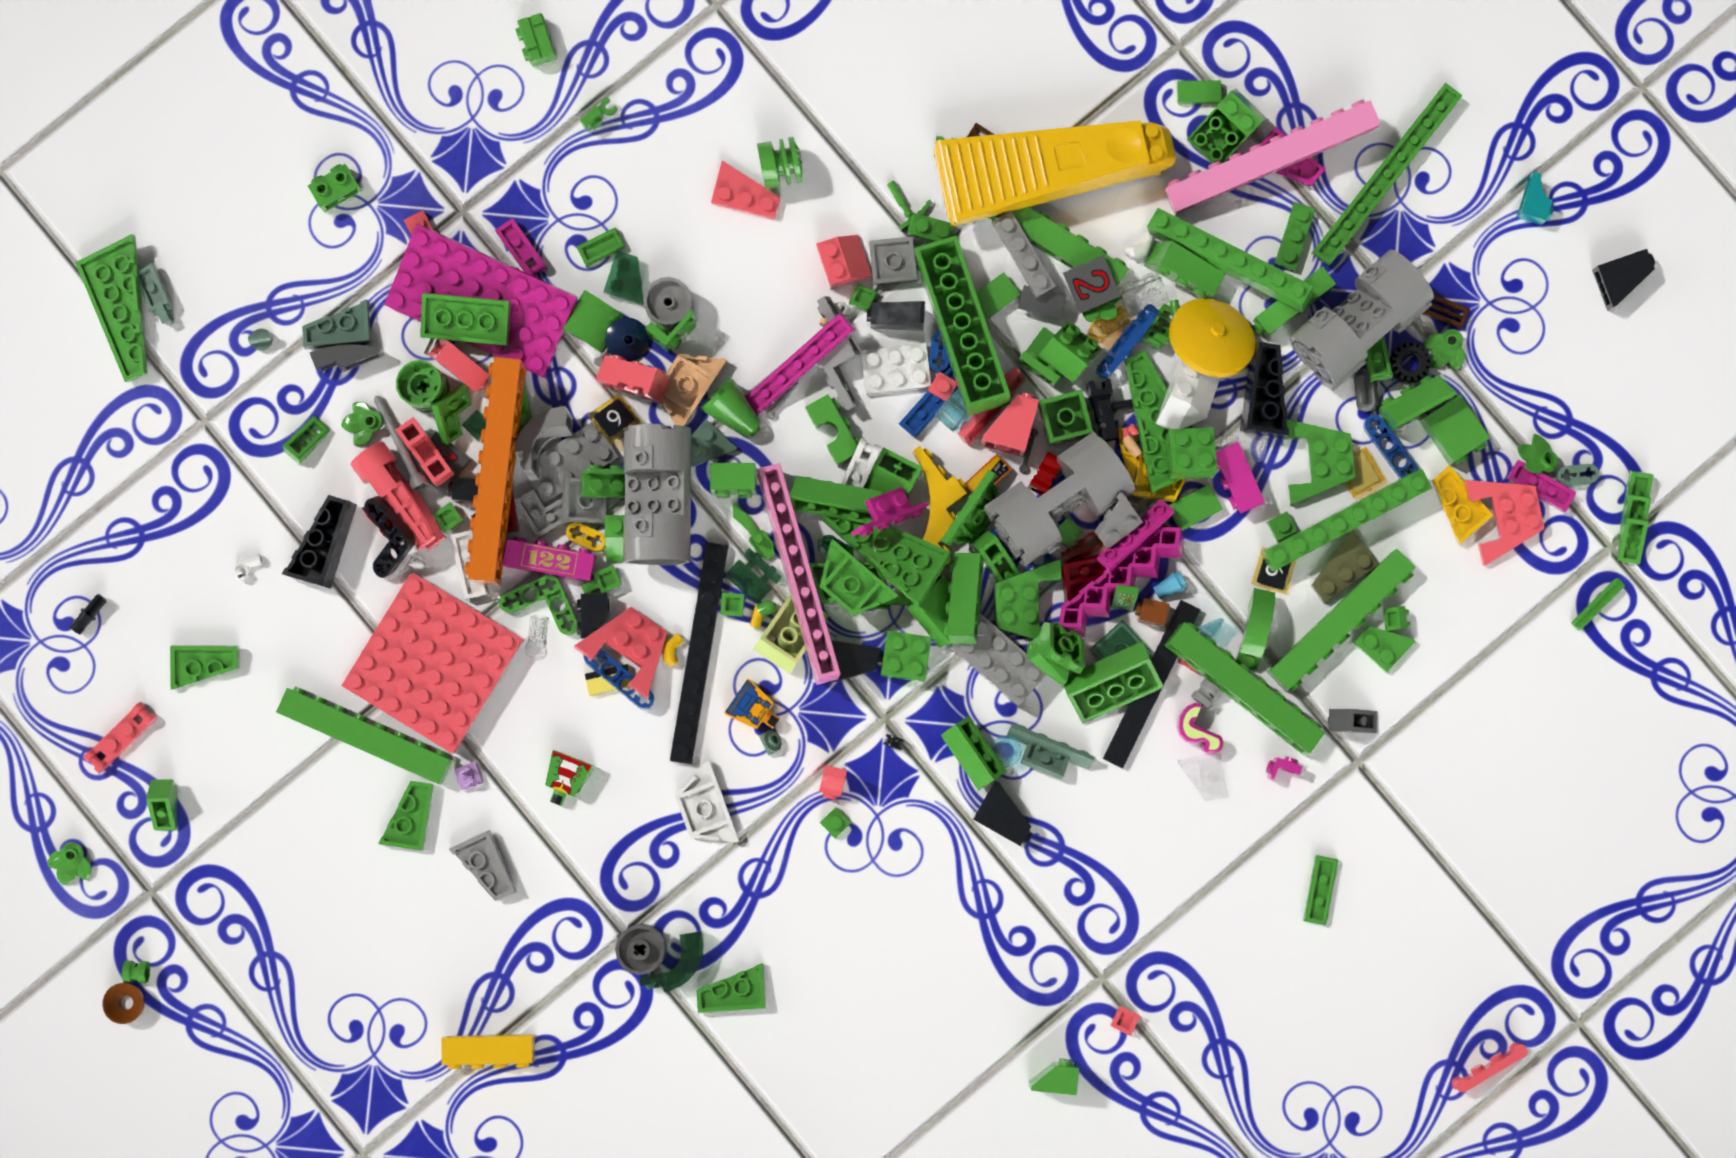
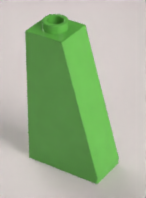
M1323 266L1304 280V282L1312 285L1314 288V296L1307 308L1329 293L1336 285ZM1277 300L1254 318L1253 322L1255 324L1253 327L1260 336L1263 334L1267 338L1301 312Z

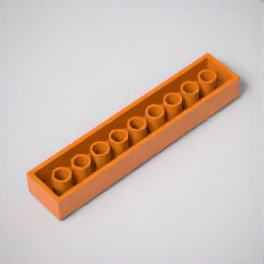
M494 357V362L489 365V376H492L491 385H487L486 398H489L488 407L485 406L483 418L486 420V428L481 431V442H484L483 451H479L478 464H481L480 473L476 474L475 481L476 486L479 487L478 495H474L473 508H476L475 517H472L470 522V530L473 531V537L469 539L467 548L468 553L471 554L470 562H466L465 575H468V579L474 583L501 586L502 563L506 546L516 462L515 445L519 436L527 370L526 365L521 359Z

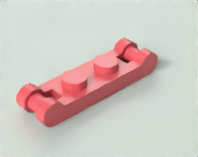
M142 702L137 703L99 743L83 756L88 763L91 762L95 766L94 770L98 774L103 772L157 719L153 713H149L145 709L146 706ZM138 715L143 719L140 724L135 720ZM100 752L106 756L102 761L97 757Z
M1512 1043L1509 1046V1051L1504 1054L1499 1052L1490 1057V1062L1484 1066L1483 1064L1476 1065L1467 1076L1463 1078L1454 1077L1451 1081L1452 1087L1460 1092L1470 1090L1524 1058L1528 1053L1527 1047L1523 1044Z

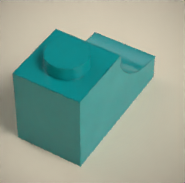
M1533 172L1528 176L1516 218L1542 225L1547 220H1550L1554 208L1551 207L1553 200L1548 199L1543 192L1541 186L1542 174Z

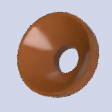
M118 983L111 986L104 994L102 1000L103 1012L106 1017L117 1024L133 1022L141 1015L145 1006L141 990L130 983ZM124 996H129L133 1000V1005L130 1009H124L121 1006V999Z

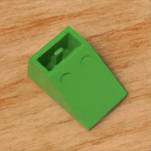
M1234 89L1227 94L1187 140L1211 163L1220 161L1222 164L1268 118L1243 94Z

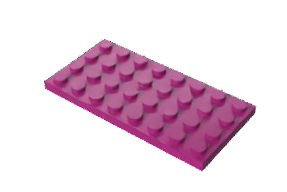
M416 224L384 305L421 322L422 293L511 300L509 345L466 343L497 357L521 359L526 365L527 371L544 378L563 335V327L575 306L578 296L421 224Z

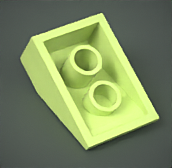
M791 594L753 648L754 651L788 674L792 672L806 651ZM823 611V615L826 621L829 615Z

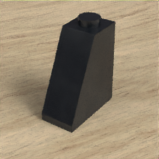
M1648 249L1603 263L1592 269L1607 311L1617 306L1655 269L1654 257L1648 252Z
M925 301L872 303V309H867L866 322H871V328L923 331Z
M831 640L840 676L838 680L820 685H828L877 671V666L882 667L884 654L880 653V648Z
M995 780L973 820L1018 846H1021L1022 843L1027 844L1032 835V832L1029 831L1031 825L1002 785Z

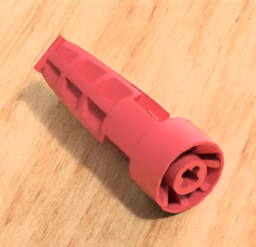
M385 442L373 444L352 460L351 467L364 484H371L378 496L388 503L415 536L416 549L420 551L426 547L428 551L445 539L446 536L442 534L435 518L419 493L412 490L409 482L405 481L395 467L398 460Z

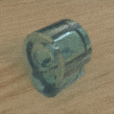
M959 389L945 401L935 414V417L953 433L969 417L967 416Z

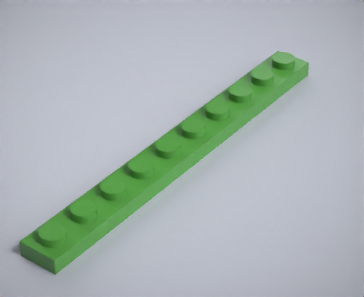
M1445 82L1311 254L1328 267L1461 99L1462 94Z

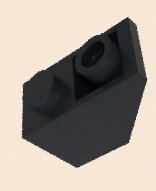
M608 593L581 594V599H577V613L581 612V621H577V634L581 635V639H585L598 630L610 617Z

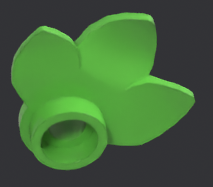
M1122 297L1082 313L1083 317L1088 322H1093L1098 317L1102 320L1114 319L1118 314L1114 304L1118 303Z
M1448 329L1443 334L1433 333L1426 338L1423 346L1432 350L1430 354L1432 368L1442 367L1447 363L1455 370L1461 367L1465 359V352L1461 347L1463 336L1458 330ZM1450 336H1454L1456 338V342L1454 344L1448 343V338Z
M355 402L352 404L353 413L344 417L341 426L344 430L354 433L353 444L361 446L370 442L374 432L382 428L383 418L379 412L371 410L367 403ZM370 418L374 420L372 425L369 423Z
M1534 434L1531 445L1521 444L1517 446L1519 456L1527 461L1525 469L1529 472L1539 474L1542 471L1552 472L1556 469L1558 457L1553 451H1550L1549 443L1541 436Z
M74 842L67 843L61 850L54 851L49 856L48 867L57 869V879L62 885L69 884L76 876L89 880L91 876V863L84 857L83 848L79 844ZM72 851L75 857H71L68 852Z

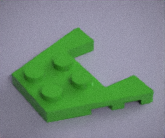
M1286 419L1289 436L1285 437L1284 440L1307 438L1311 483L1288 485L1290 505H1295L1355 479L1352 437L1350 433Z
M1061 560L1051 561L1045 565L994 583L995 626L998 629L1032 639L1039 635L1042 627H1039L1038 581L1061 580Z

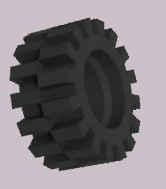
M1406 342L1398 346L1390 355L1391 369L1396 380L1400 379L1402 383L1407 382V384H1411L1412 382H1418L1428 374L1431 367V355L1428 356L1427 353L1429 351L1427 349L1424 350L1422 344L1417 345V342ZM1405 355H1413L1417 358L1418 367L1416 370L1408 371L1403 367L1402 359Z

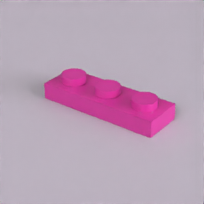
M1520 460L1515 462L1506 478L1507 481L1514 484L1536 486L1538 498L1562 512L1567 511L1577 493L1542 472L1539 474L1529 472L1525 469V463Z

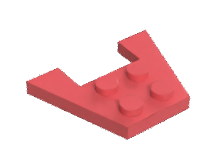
M1464 480L1468 501L1471 502L1490 497L1499 539L1478 544L1483 566H1486L1545 529L1536 486Z
M630 607L574 645V648L590 660H593L602 646L607 644L641 669L629 686L647 699L667 631L633 607Z

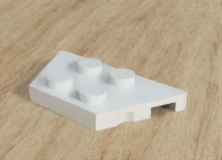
M707 761L675 795L690 838L737 843L739 838L711 762Z

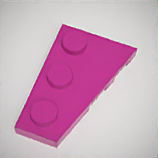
M1275 127L1261 144L1264 146L1270 143L1269 140L1278 135L1285 137L1286 135ZM1310 157L1275 173L1311 187L1325 171V168Z

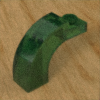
M703 931L680 934L681 957L676 967L668 972L640 976V986L646 985V989L660 988L659 983H663L664 992L682 986L691 979L700 967L704 956L705 943Z

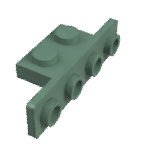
M1012 724L1007 733L1008 738L1027 745L1020 762L1021 764L1060 780L1064 776L1068 762L1089 770L1095 759L1094 756L1084 750H1077L1065 742H1058L1048 738L1045 734L1028 730L1023 725Z

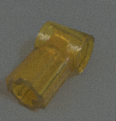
M1119 306L1116 308L1118 314L1114 319L1102 320L1100 318L1094 321L1087 330V337L1094 339L1097 343H1101L1105 338L1131 322L1129 315L1125 309ZM1093 328H1101L1103 336H1096L1093 333Z

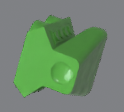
M1044 622L1039 635L1027 646V659L1058 684L1064 686L1068 680L1070 670L1080 674L1085 667L1084 640L1076 631H1065L1064 627L1058 622Z

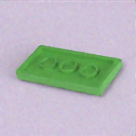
M422 293L420 337L509 345L511 300Z

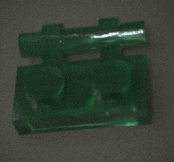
M748 548L744 555L749 559V562L745 565L739 559L724 576L758 605L772 590L766 582L771 578L777 584L782 579V576L776 572L777 569L773 565L770 567L758 552L755 553ZM755 565L764 572L761 578L752 571Z

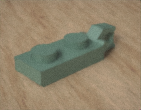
M151 263L139 269L140 291L149 312H152L154 317L159 316L162 324L169 325L175 322L170 311L173 309L171 299L155 264Z

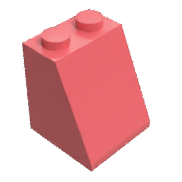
M1029 393L1017 394L985 432L980 446L1023 457L1039 400Z

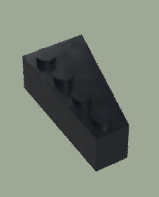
M1261 341L1255 343V352L1249 362L1240 432L1281 439L1289 436L1280 345Z

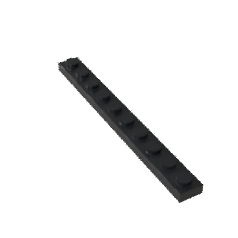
M706 543L670 761L691 765L693 762L729 545Z

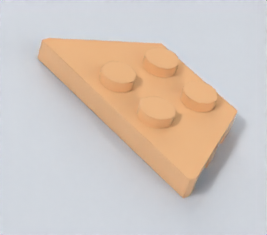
M680 353L677 355L665 374L670 379V383L662 401L675 425L685 426L727 363L725 358L690 356L689 354Z

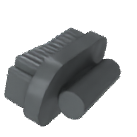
M1361 369L1354 376L1356 405L1360 411L1370 412L1378 409L1377 406H1380L1377 393L1378 382H1370L1368 370Z

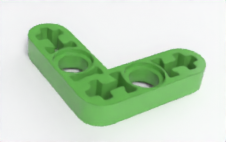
M545 575L507 592L499 600V606L504 612L515 613L545 599L559 631L565 635H573L577 631V618L559 579L554 575ZM548 579L552 582L556 581V584L553 586L554 590L551 591L549 588L542 590L544 595L541 596L536 584L540 583V587L547 585ZM527 588L535 589L536 596L533 600L525 599L524 591ZM519 592L524 604L520 605V601L513 603L512 609L508 606L504 607V604L507 602L506 598L509 597L511 600L518 598L515 594ZM556 599L564 600L565 608L562 611H556L553 608V603ZM570 612V615H566L568 621L574 622L571 626V631L562 628L565 622L562 617L558 620V615Z

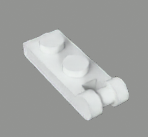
M861 438L841 484L863 488L881 446L877 444L873 446L867 443V440ZM862 451L870 453V457L862 455Z

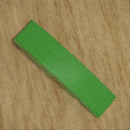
M1633 470L1629 472L1620 526L1617 561L1640 564L1649 524L1647 517L1651 503V497L1649 496L1654 477L1652 473Z

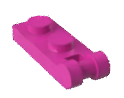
M513 218L495 230L524 272L535 277L539 272H545L548 269ZM534 259L537 264L529 268L526 263Z

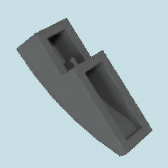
M353 344L326 347L309 353L315 369L319 372L337 365L340 370L345 372L384 356L380 348Z

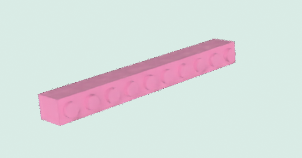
M1364 99L1357 101L1351 105V109L1346 111L1343 108L1331 113L1332 117L1325 120L1323 117L1317 118L1310 122L1311 126L1304 129L1302 126L1296 127L1290 131L1291 134L1288 136H1275L1269 140V144L1264 146L1261 143L1249 148L1250 152L1242 155L1241 152H1238L1228 157L1229 161L1221 164L1220 161L1209 165V169L1206 171L1196 170L1188 174L1189 178L1180 181V178L1167 183L1168 187L1165 188V193L1174 214H1179L1378 129L1381 123L1371 100L1364 102Z
M778 463L759 468L757 478L816 685L838 680L840 670L781 465Z

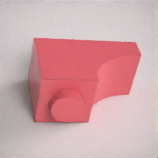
M825 765L819 792H823V797L836 800V796L841 797L847 770Z

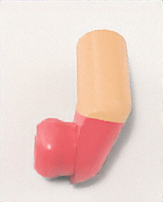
M1131 424L1129 427L1126 426L1123 430V444L1133 458L1142 453L1134 439V436L1139 433L1135 424Z

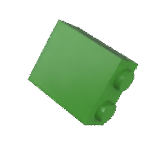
M1458 395L1420 421V424L1449 465L1454 462L1459 465L1469 458L1467 454L1470 451L1474 450L1477 453L1487 446L1485 441L1490 439L1461 395Z

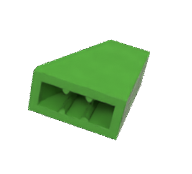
M944 575L937 578L920 607H917L913 602L906 607L940 648L945 645H953L950 644L948 637L944 635V624L948 622L949 615H946V602H950L948 581Z

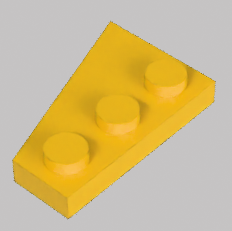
M1450 465L1431 480L1458 545L1494 516L1480 499L1468 501L1465 483Z

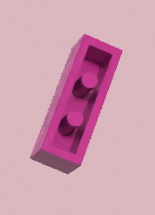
M1236 440L1216 449L1217 469L1220 468L1223 477H1220V481L1224 490L1229 489L1232 497L1228 499L1233 510L1237 509L1239 513H1243L1264 504L1263 496L1239 442Z

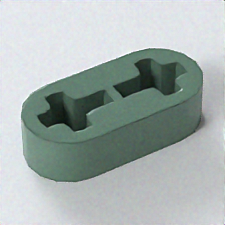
M1593 464L1564 466L1555 473V480L1566 487L1592 484L1599 477V470ZM1588 469L1589 472H1593V476L1588 480L1587 476L1580 477L1579 473H1583ZM1566 471L1567 474H1574L1575 477L1568 479L1566 482L1564 478H1561V475Z

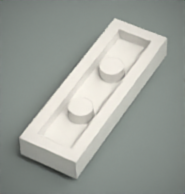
M469 530L450 535L465 600L488 595L485 584L474 583L468 579V575H465L466 562H470L471 554L467 551L468 541L472 539L473 531Z

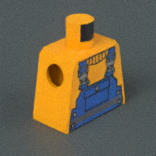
M749 678L724 712L727 716L755 729H758L762 722L774 729L781 719L770 711L775 703Z

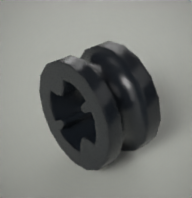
M886 734L887 740L883 742V745L902 750L901 744L905 740Z

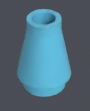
M1178 571L1177 573L1172 572L1153 589L1158 598L1161 599L1183 592V589L1188 587L1181 572Z

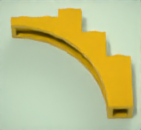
M919 446L913 450V455L919 465L923 467L922 471L928 485L930 498L929 521L923 540L948 550L945 545H939L956 517L952 511L948 513L947 510L967 495L965 491L967 486L961 478L956 479L954 476L946 481L945 477L947 474L940 465L936 467L931 461L934 457L927 448L923 450Z

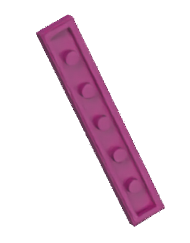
M840 312L745 396L757 416L856 330L843 313Z

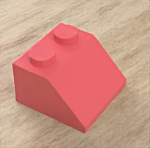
M859 235L839 236L816 243L830 290L872 277Z

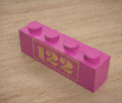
M514 536L513 540L507 539L502 563L504 567L585 582L593 580L597 556L592 554V550L579 548V552L570 550V546L557 544V548L549 547L548 542L536 540L535 544L527 543L526 538Z

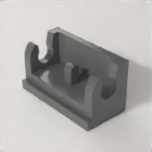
M1024 285L1018 309L1060 320L1067 296L1047 292L1036 299L1029 286Z

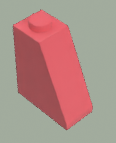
M440 339L427 354L474 392H477L478 389L481 391L489 381L487 379L489 377L487 372L447 340Z

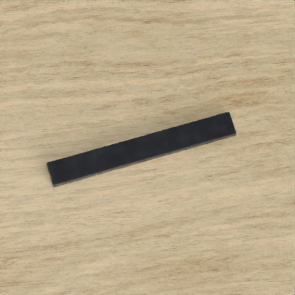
M1183 600L1179 601L1151 658L1163 686L1178 657L1164 645L1180 624L1184 622L1194 624L1201 610ZM1162 689L1129 703L1102 758L1103 760L1123 769Z

